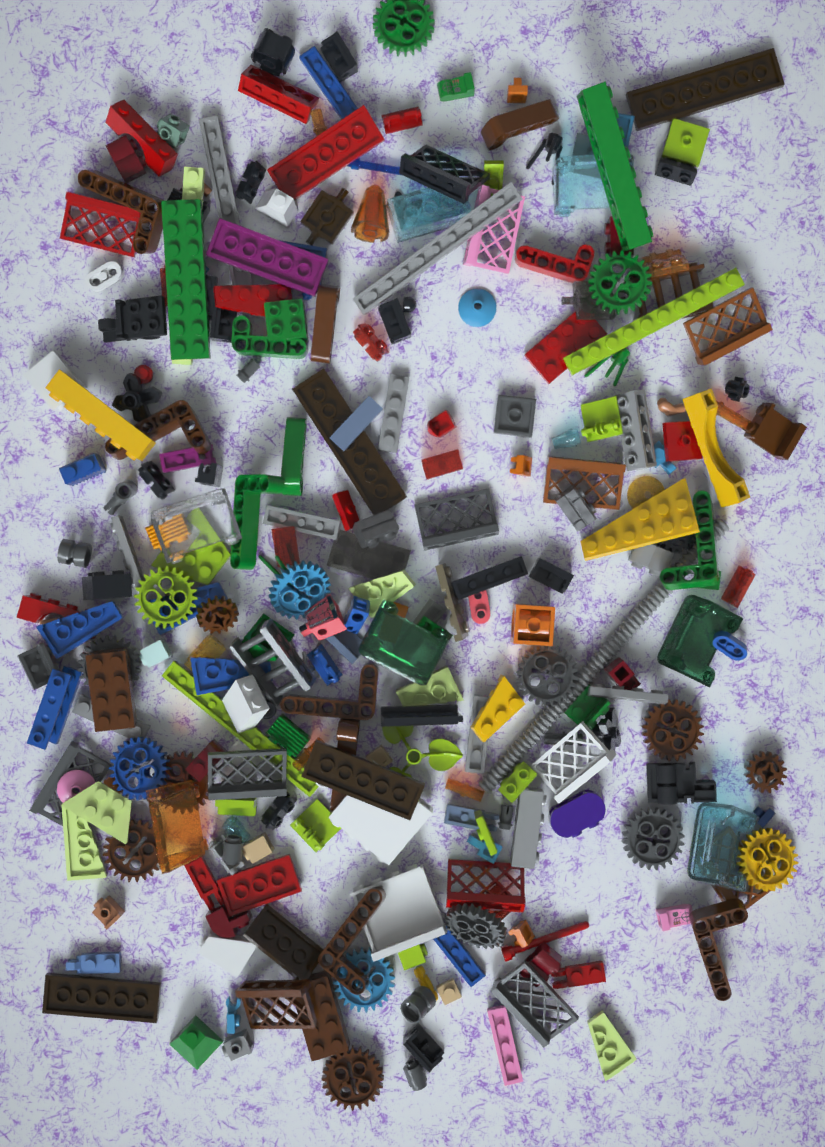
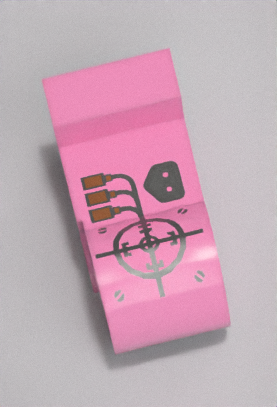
M690 904L655 909L658 924L662 931L691 924L689 915L693 909Z

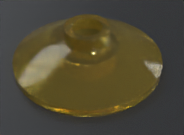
M639 477L628 488V503L634 509L665 489L661 482L654 477ZM646 491L651 493L650 498L644 496Z

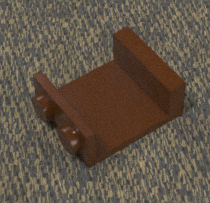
M762 403L757 408L753 420L747 425L744 437L776 459L788 460L807 427L802 423H793L774 410V403Z

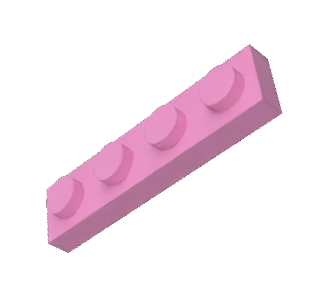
M504 1005L487 1008L504 1085L523 1082L507 1009Z

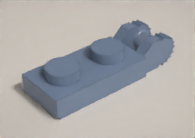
M447 803L444 823L477 830L479 826L474 812L480 809ZM480 810L484 818L499 820L500 815ZM487 824L490 831H497V826Z

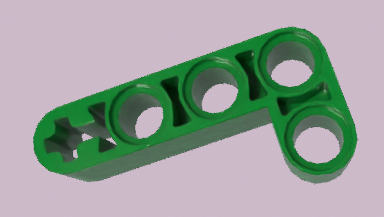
M240 315L233 320L231 344L239 355L303 359L308 354V347L302 339L269 342L268 336L252 335V324L246 316ZM241 322L247 323V327L244 330H239L238 325ZM245 341L246 346L243 349H237L238 342ZM259 342H264L265 348L260 351L256 350V345ZM279 343L285 346L281 352L275 351V346ZM288 344H290L291 348H298V345H301L303 349L297 353L295 349H290Z
M287 417L281 468V477L285 481V487L282 495L302 496V472L307 428L306 418Z

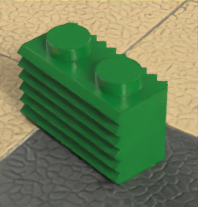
M283 713L266 732L269 735L267 738L272 743H279L286 748L287 755L290 757L292 755L296 757L311 739L310 735Z

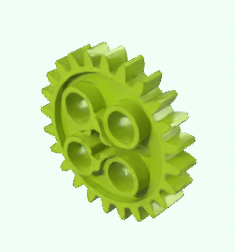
M168 566L165 567V571L158 567L157 573L151 569L150 577L144 574L145 582L138 581L142 585L141 588L135 587L139 594L134 595V598L139 599V601L134 605L141 606L137 613L144 612L145 614L142 616V619L150 618L148 621L149 625L155 621L156 628L159 627L160 623L163 624L164 629H166L167 624L174 628V622L181 626L182 618L188 621L187 613L193 615L190 608L197 607L192 603V601L198 600L197 597L192 595L197 592V589H191L194 582H187L190 578L189 575L184 578L182 577L184 571H180L177 574L176 567L173 568L172 572L169 571ZM164 579L172 581V586L169 589L162 588L161 582ZM155 584L165 594H171L169 598L179 608L177 611L167 601H161L163 597L153 587ZM155 592L157 600L152 603L148 602V593ZM177 593L185 595L183 603L175 602L174 598ZM163 606L170 607L171 613L169 616L164 617L160 614V609Z

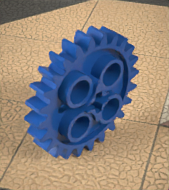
M138 737L137 739L130 738V742L123 741L124 746H117L120 752H113L116 759H110V762L114 764V766L109 767V770L114 771L110 777H115L116 779L112 785L118 784L119 786L116 791L123 790L122 796L129 795V799L136 797V800H142V798L145 800L149 799L150 796H156V791H162L160 785H167L164 778L170 777L166 773V770L171 769V767L166 766L170 759L164 758L167 752H161L163 746L156 747L157 741L151 742V738L144 739L143 737ZM142 751H144L146 754L144 760L141 757ZM152 759L154 760L151 764L146 765V766L140 768V767H141L140 765H145V764H147L148 762H150ZM127 760L130 763L129 769L125 765ZM151 768L154 769L153 777L150 775ZM135 777L138 779L137 786L134 784Z

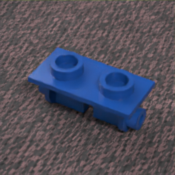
M322 644L306 654L327 686L340 680L339 677L342 676V673Z

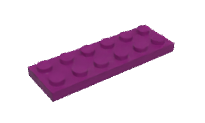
M219 218L206 255L210 258L314 297L329 262L327 258Z

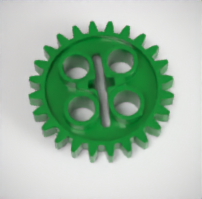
M386 0V3L380 1L381 8H376L377 15H373L374 36L378 37V44L383 43L384 50L389 47V54L395 50L397 56L400 55V52H403L404 56L407 57L408 51L414 55L415 49L421 52V45L427 47V40H432L430 33H434L433 25H435V19H431L433 18V11H429L430 5L424 6L425 0ZM397 9H402L404 12L398 14L395 11ZM417 17L420 18L421 21L414 22L412 19ZM389 26L395 27V30L389 31L386 28ZM409 34L412 38L405 39L404 36Z
M621 250L620 256H617L616 252L613 251L612 257L605 254V261L599 258V265H593L595 271H590L589 276L592 278L588 280V284L592 286L589 287V292H594L591 296L592 299L598 298L596 305L603 304L602 310L608 307L610 314L613 309L616 310L617 315H619L620 310L627 314L628 308L634 312L636 309L635 304L641 307V300H647L648 297L645 294H650L651 289L647 287L652 286V281H648L652 274H646L649 266L643 267L644 260L637 261L639 255L631 258V252L624 256V252ZM619 266L622 272L616 273L612 268ZM629 268L630 272L625 276L624 282L619 285L614 296L610 297V294L616 288L617 282L622 279L625 271ZM629 277H637L639 281L631 283ZM608 282L612 287L604 289L601 284ZM624 292L628 298L620 299L618 294Z

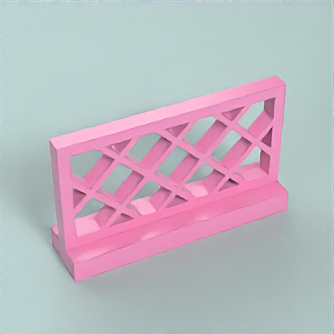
M481 185L478 188L474 209L489 199L491 194H495L499 190ZM521 196L523 200L519 202L518 209L513 212L509 209V215L503 219L498 217L497 223L491 227L489 225L486 226L487 229L485 231L482 229L468 239L463 265L509 274L525 196ZM511 216L515 224L514 228L508 231L502 221ZM500 224L505 234L497 239L491 229ZM488 231L494 241L485 246L481 239L482 235ZM507 235L511 242L510 247L503 250L498 241ZM496 243L501 253L492 258L487 248ZM482 251H485L490 259L485 264L477 262L478 254ZM501 255L507 261L505 269L498 267L494 261Z

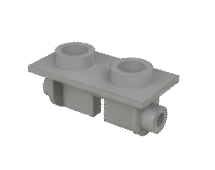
M221 834L209 843V849L213 851L218 859H222L223 845L224 840H226L224 834ZM243 860L238 862L237 865H227L226 861H221L227 873L231 875L245 865Z

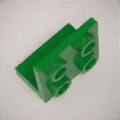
M303 299L264 303L269 342L290 339L308 341Z
M588 684L589 686L580 692L581 695L572 701L573 704L569 705V708L565 709L564 713L577 725L583 721L591 730L597 724L596 719L600 715L604 716L609 711L611 702L606 698L587 696L588 688L591 686Z

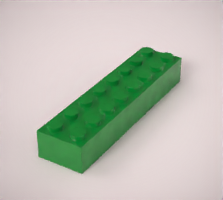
M605 81L583 89L576 97L621 248L625 251L652 242L653 231L651 226L647 225V210L641 204L640 198H642L640 187H636L634 180L636 172L633 166L630 167L628 160L630 159V152L623 143L625 138L624 131L621 126H618L617 118H619L616 106L613 107L611 98H613L611 87L607 86Z

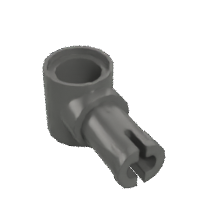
M130 480L119 483L115 488L113 497L103 507L104 510H109L107 513L114 515L122 503L125 504L129 498L136 495L137 485ZM123 486L129 488V495L124 493Z

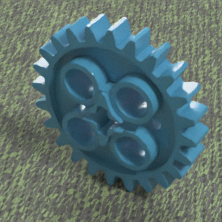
M302 560L301 564L298 565L294 561L293 567L287 564V570L281 568L282 574H275L277 580L271 581L273 587L269 588L271 594L268 596L277 613L280 612L281 616L286 615L288 619L294 616L297 620L299 615L305 618V612L327 596L326 593L331 592L328 588L331 584L328 581V575L317 563L314 565L309 561L306 564Z
M361 947L360 953L353 949L352 956L348 952L346 953V958L357 968H359L358 963L362 961L368 964L369 967L367 969L361 970L366 975L373 966L376 967L368 976L369 986L366 990L370 992L369 997H362L361 994L355 995L336 979L333 980V984L338 985L334 991L341 992L338 999L345 998L343 1005L345 1006L350 1003V1010L357 1006V1011L360 1012L361 1007H364L367 1013L368 1007L371 1006L373 1011H375L376 1004L380 1007L383 1006L381 1000L388 1002L386 994H393L389 987H395V983L390 981L395 979V975L390 974L394 971V968L387 967L390 964V960L384 962V958L373 962L371 947L368 948L367 952H364L363 947ZM341 966L340 972L347 976V969ZM376 974L383 977V980L379 983L375 982L372 978ZM356 979L355 985L358 986L361 980Z

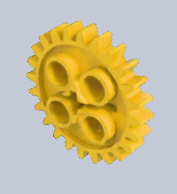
M759 828V832L752 830L753 836L746 834L748 840H741L744 846L737 848L741 851V854H737L736 857L741 858V861L737 862L736 865L742 866L738 872L745 874L742 879L749 880L748 885H755V889L760 890L762 888V891L768 892V889L770 891H775L776 888L782 889V883L789 884L787 878H794L790 874L791 871L797 872L793 865L799 863L794 861L798 854L792 852L796 846L790 845L792 840L785 839L786 834H780V830H773L772 828H766V830L765 828ZM773 842L774 847L770 851L769 846ZM756 850V851H757V857L754 859V858H753V853H754V851ZM780 860L781 867L778 869L777 863ZM764 868L765 874L761 876V870Z

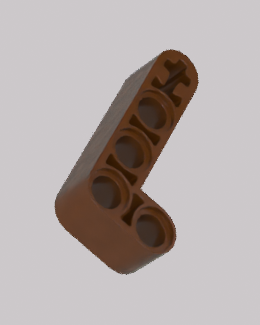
M548 99L497 115L485 124L480 133L487 149L491 151L500 147L508 138L553 124L559 119L552 100Z
M325 284L318 286L311 348V361L328 364L331 362L340 286Z

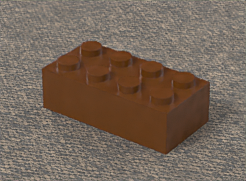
M128 647L89 651L85 658L95 732L135 728L137 716Z
M325 970L311 974L308 978L311 983L308 991L318 1027L316 1029L302 1030L311 1061H316L349 1051L350 1040L336 992L334 991L331 975ZM296 997V1000L305 1006L304 998ZM296 1008L297 1013L299 1015L301 1011L298 1008ZM303 1013L301 1018L306 1022H310L309 1017Z

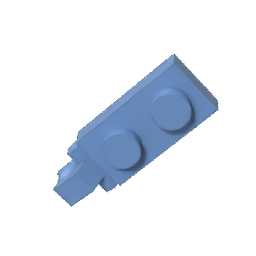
M121 952L82 953L77 955L76 959H68L66 970H77V974L120 973Z

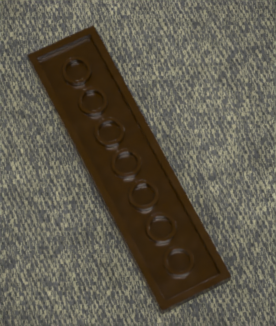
M771 48L626 93V98L631 115L635 116L634 125L637 132L670 122L673 119H680L783 88L785 83L775 50Z
M324 368L292 388L373 515L386 511L407 498L365 431L345 451L340 449L330 439L333 433L353 412Z

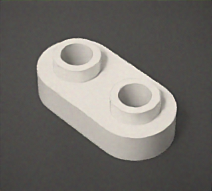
M114 261L107 262L86 276V285L92 291L100 292L119 281L123 276V270L118 263ZM116 270V274L112 276L111 271ZM100 280L99 285H94V282Z

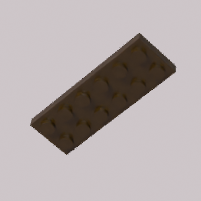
M317 739L301 776L409 821L425 786V783Z
M47 973L45 975L42 1013L157 1023L159 1018L161 982Z

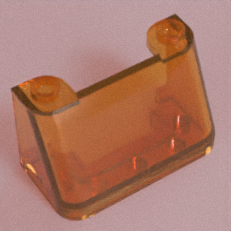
M192 780L146 790L156 843V856L161 874L170 873L205 855V850H208L206 838L203 839L197 803V798H200L198 786L194 787Z

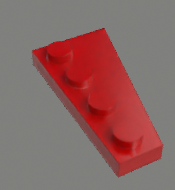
M282 284L213 287L215 307L250 313V315L265 317L264 303L292 300L291 288Z

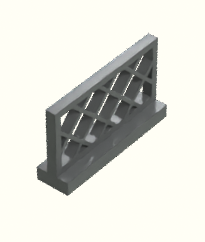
M489 489L414 504L424 551L499 535ZM486 494L487 503L484 507L474 502L478 496ZM461 499L470 502L465 511L456 506ZM446 503L451 506L447 515L437 510L440 504ZM472 504L481 509L477 518L467 513ZM428 507L433 510L428 519L420 515V508ZM453 509L463 514L458 522L449 518ZM435 512L444 517L439 526L430 521ZM483 512L491 515V523L484 524L479 521ZM465 515L474 520L471 527L465 528L460 524ZM446 520L455 524L452 531L447 532L441 528ZM427 524L437 529L433 535L425 537L424 529Z
M71 741L29 811L34 814L39 813L63 826L62 810H60L58 803L61 800L57 798L55 792L60 778L67 771L89 766L90 774L94 780L96 777H99L97 782H101L111 764L79 747L76 742ZM78 752L86 756L87 763L77 765L75 757ZM99 763L105 766L102 773L94 774L91 765ZM55 802L58 812L49 813L44 810L47 804Z
M286 748L208 752V800L287 796ZM274 755H282V760L277 765L270 760ZM255 756H261L264 760L257 766L250 761ZM235 757H241L244 760L238 767L231 762ZM212 758H221L225 762L217 768L212 764ZM268 762L273 768L266 774L260 768ZM247 763L254 768L248 775L241 771ZM226 765L234 769L228 776L221 771ZM277 770L282 774V780H273L270 776ZM256 772L263 776L259 781L251 779ZM237 773L244 777L240 782H234L231 778ZM217 774L224 778L221 783L212 784V779Z
M526 960L502 979L499 977L494 981L491 993L543 1048L549 1045L552 1038L579 1019V1016ZM525 968L531 974L530 978L520 977V971ZM508 980L517 981V988H510L506 982ZM520 982L530 983V990L520 989ZM533 984L541 985L544 988V992L533 991ZM519 994L530 995V1002H523L519 998ZM533 996L544 997L543 1004L533 1003ZM546 998L555 999L557 1006L546 1005ZM533 1008L543 1009V1016H536L532 1012ZM546 1010L557 1011V1018L546 1017ZM560 1012L568 1013L571 1018L568 1020L559 1019ZM546 1022L556 1023V1029L551 1032L546 1027Z

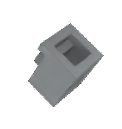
M247 1029L226 1037L222 1051L224 1056H229L231 1061L246 1054H252L254 1045Z

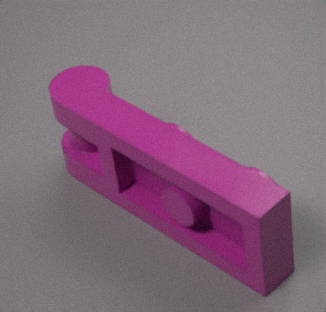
M211 444V449L205 453L206 459L200 460V455L194 448L159 454L162 472L169 473L199 467L201 463L204 466L216 463V458H213L212 453L214 451L213 444Z

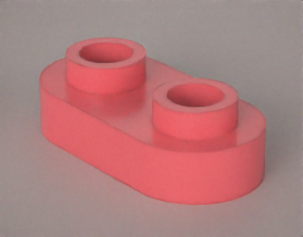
M486 590L480 592V599H476L474 595L468 596L471 617L478 624H484L490 618ZM479 611L484 612L483 618L477 616Z

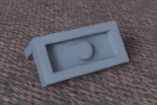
M342 631L325 638L351 664L368 648V645L357 634L349 631Z

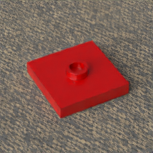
M690 421L662 423L666 462L703 459Z

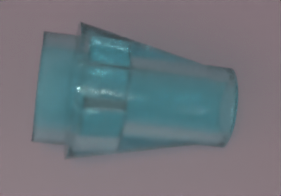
M571 428L552 438L555 449L577 447V444H581L577 429L572 430Z
M230 816L222 825L225 833L241 836L243 843L251 836L237 817Z

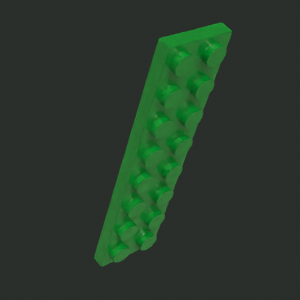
M202 200L161 201L171 360L211 359Z

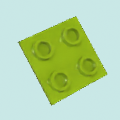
M617 396L581 405L584 429H581V434L586 436L587 442L623 434Z
M318 799L290 824L315 852L320 851L342 829L331 823L329 818L330 811Z

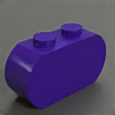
M585 789L552 806L548 819L557 835L564 838L571 836L574 838L582 834V830L588 827L591 829L599 825V821L603 820L606 808L604 801L596 792Z

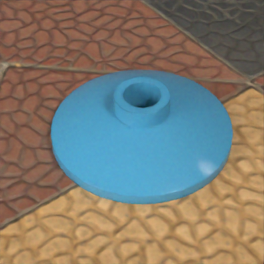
M469 290L459 301V315L466 324L472 327L485 326L493 320L496 314L495 299L486 290ZM479 303L481 309H475L474 305Z

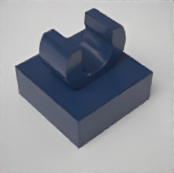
M759 806L753 811L760 818L757 824L762 828L776 814L770 808L765 812Z

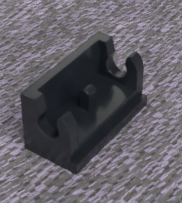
M338 31L321 42L323 46L320 50L339 82L358 72L357 63Z
M398 298L380 305L378 310L391 345L411 338V332Z
M215 300L210 338L212 341L231 343L233 320L237 317V312L215 307Z
M201 463L195 482L201 485L220 487L223 466L218 463H211V466H207L205 472H203L204 464Z
M538 558L528 577L563 594L574 575Z
M419 1023L403 1037V1045L429 1073L442 1061L444 1050Z

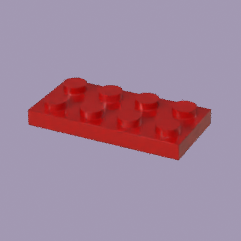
M582 305L524 356L549 385L568 369L563 360L564 357L606 336L607 333Z
M290 854L217 879L229 917L302 892V887Z

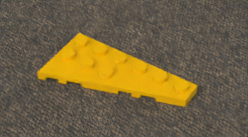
M686 478L681 479L581 540L585 561L700 532Z

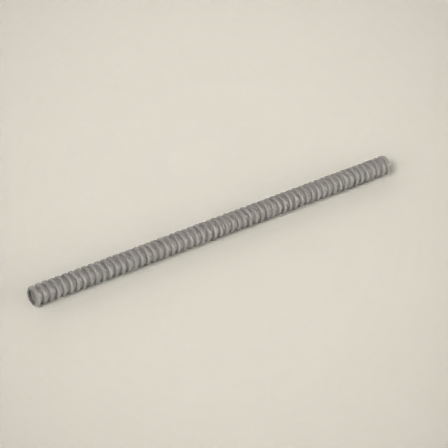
M715 519L716 544L717 540H721V536L725 535V531H729L728 525L720 519ZM705 535L701 540L707 541L711 536ZM696 541L695 545L691 546V550H687V554L683 555V559H679V563H675V567L697 565ZM674 576L667 577L665 582H672ZM661 581L658 582L659 585L655 586V590H651L650 595L647 594V598L642 600L643 603L638 604L639 607L635 608V612L630 613L631 616L627 617V621H623L622 626L619 625V629L614 631V635H610L611 638L606 640V644H602L603 647L599 648V652H595V656H591V660L586 662L587 665L582 666L583 669L579 670V674L574 675L579 677V680L573 682L578 687L571 688L574 694H567L569 700L561 698V705L557 701H555L554 707L547 705V709L542 711L543 714H539L538 719L535 718L534 724L531 723V727L526 728L527 731L522 733V737H518L519 740L514 742L515 745H511V749L506 751V755L503 754V758H499V762L494 764L495 767H491V771L486 773L487 776L482 777L483 780L478 783L483 790L491 794V790L496 789V785L500 784L499 781L504 780L505 775L508 776V772L512 771V767H515L516 763L520 762L519 759L524 758V754L528 753V749H532L533 744L536 745V741L540 740V736L545 735L544 732L548 731L549 726H553L552 723L556 722L555 719L561 717L560 714L564 713L565 708H569V704H573L572 701L577 699L576 696H580V692L585 690L584 687H588V683L593 681L592 678H596V674L601 673L600 670L605 668L604 665H608V661L613 659L612 656H616V652L621 650L620 647H624V643L629 642V637L632 638V634L637 633L636 630L641 628L640 625L645 624L644 621L649 619V615H653L652 612L657 610V606H661V602H665L664 599L669 597V593H673L672 590L666 589Z

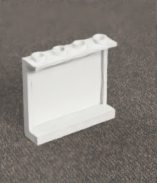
M346 795L337 807L330 812L329 818L334 826L345 830L349 838H355L359 841L363 849L366 851L370 850L380 862L390 865L432 815L433 807L420 797L409 821Z
M416 863L406 867L407 871L401 874L399 870L388 874L389 878L383 881L381 877L372 880V885L364 887V884L354 887V892L349 894L350 897H353L357 906L364 895L374 887H381L386 893L384 902L364 927L373 952L371 954L373 962L440 937L448 932L423 865L418 867ZM372 892V899L379 901V894ZM361 907V915L367 917L368 910L364 907Z

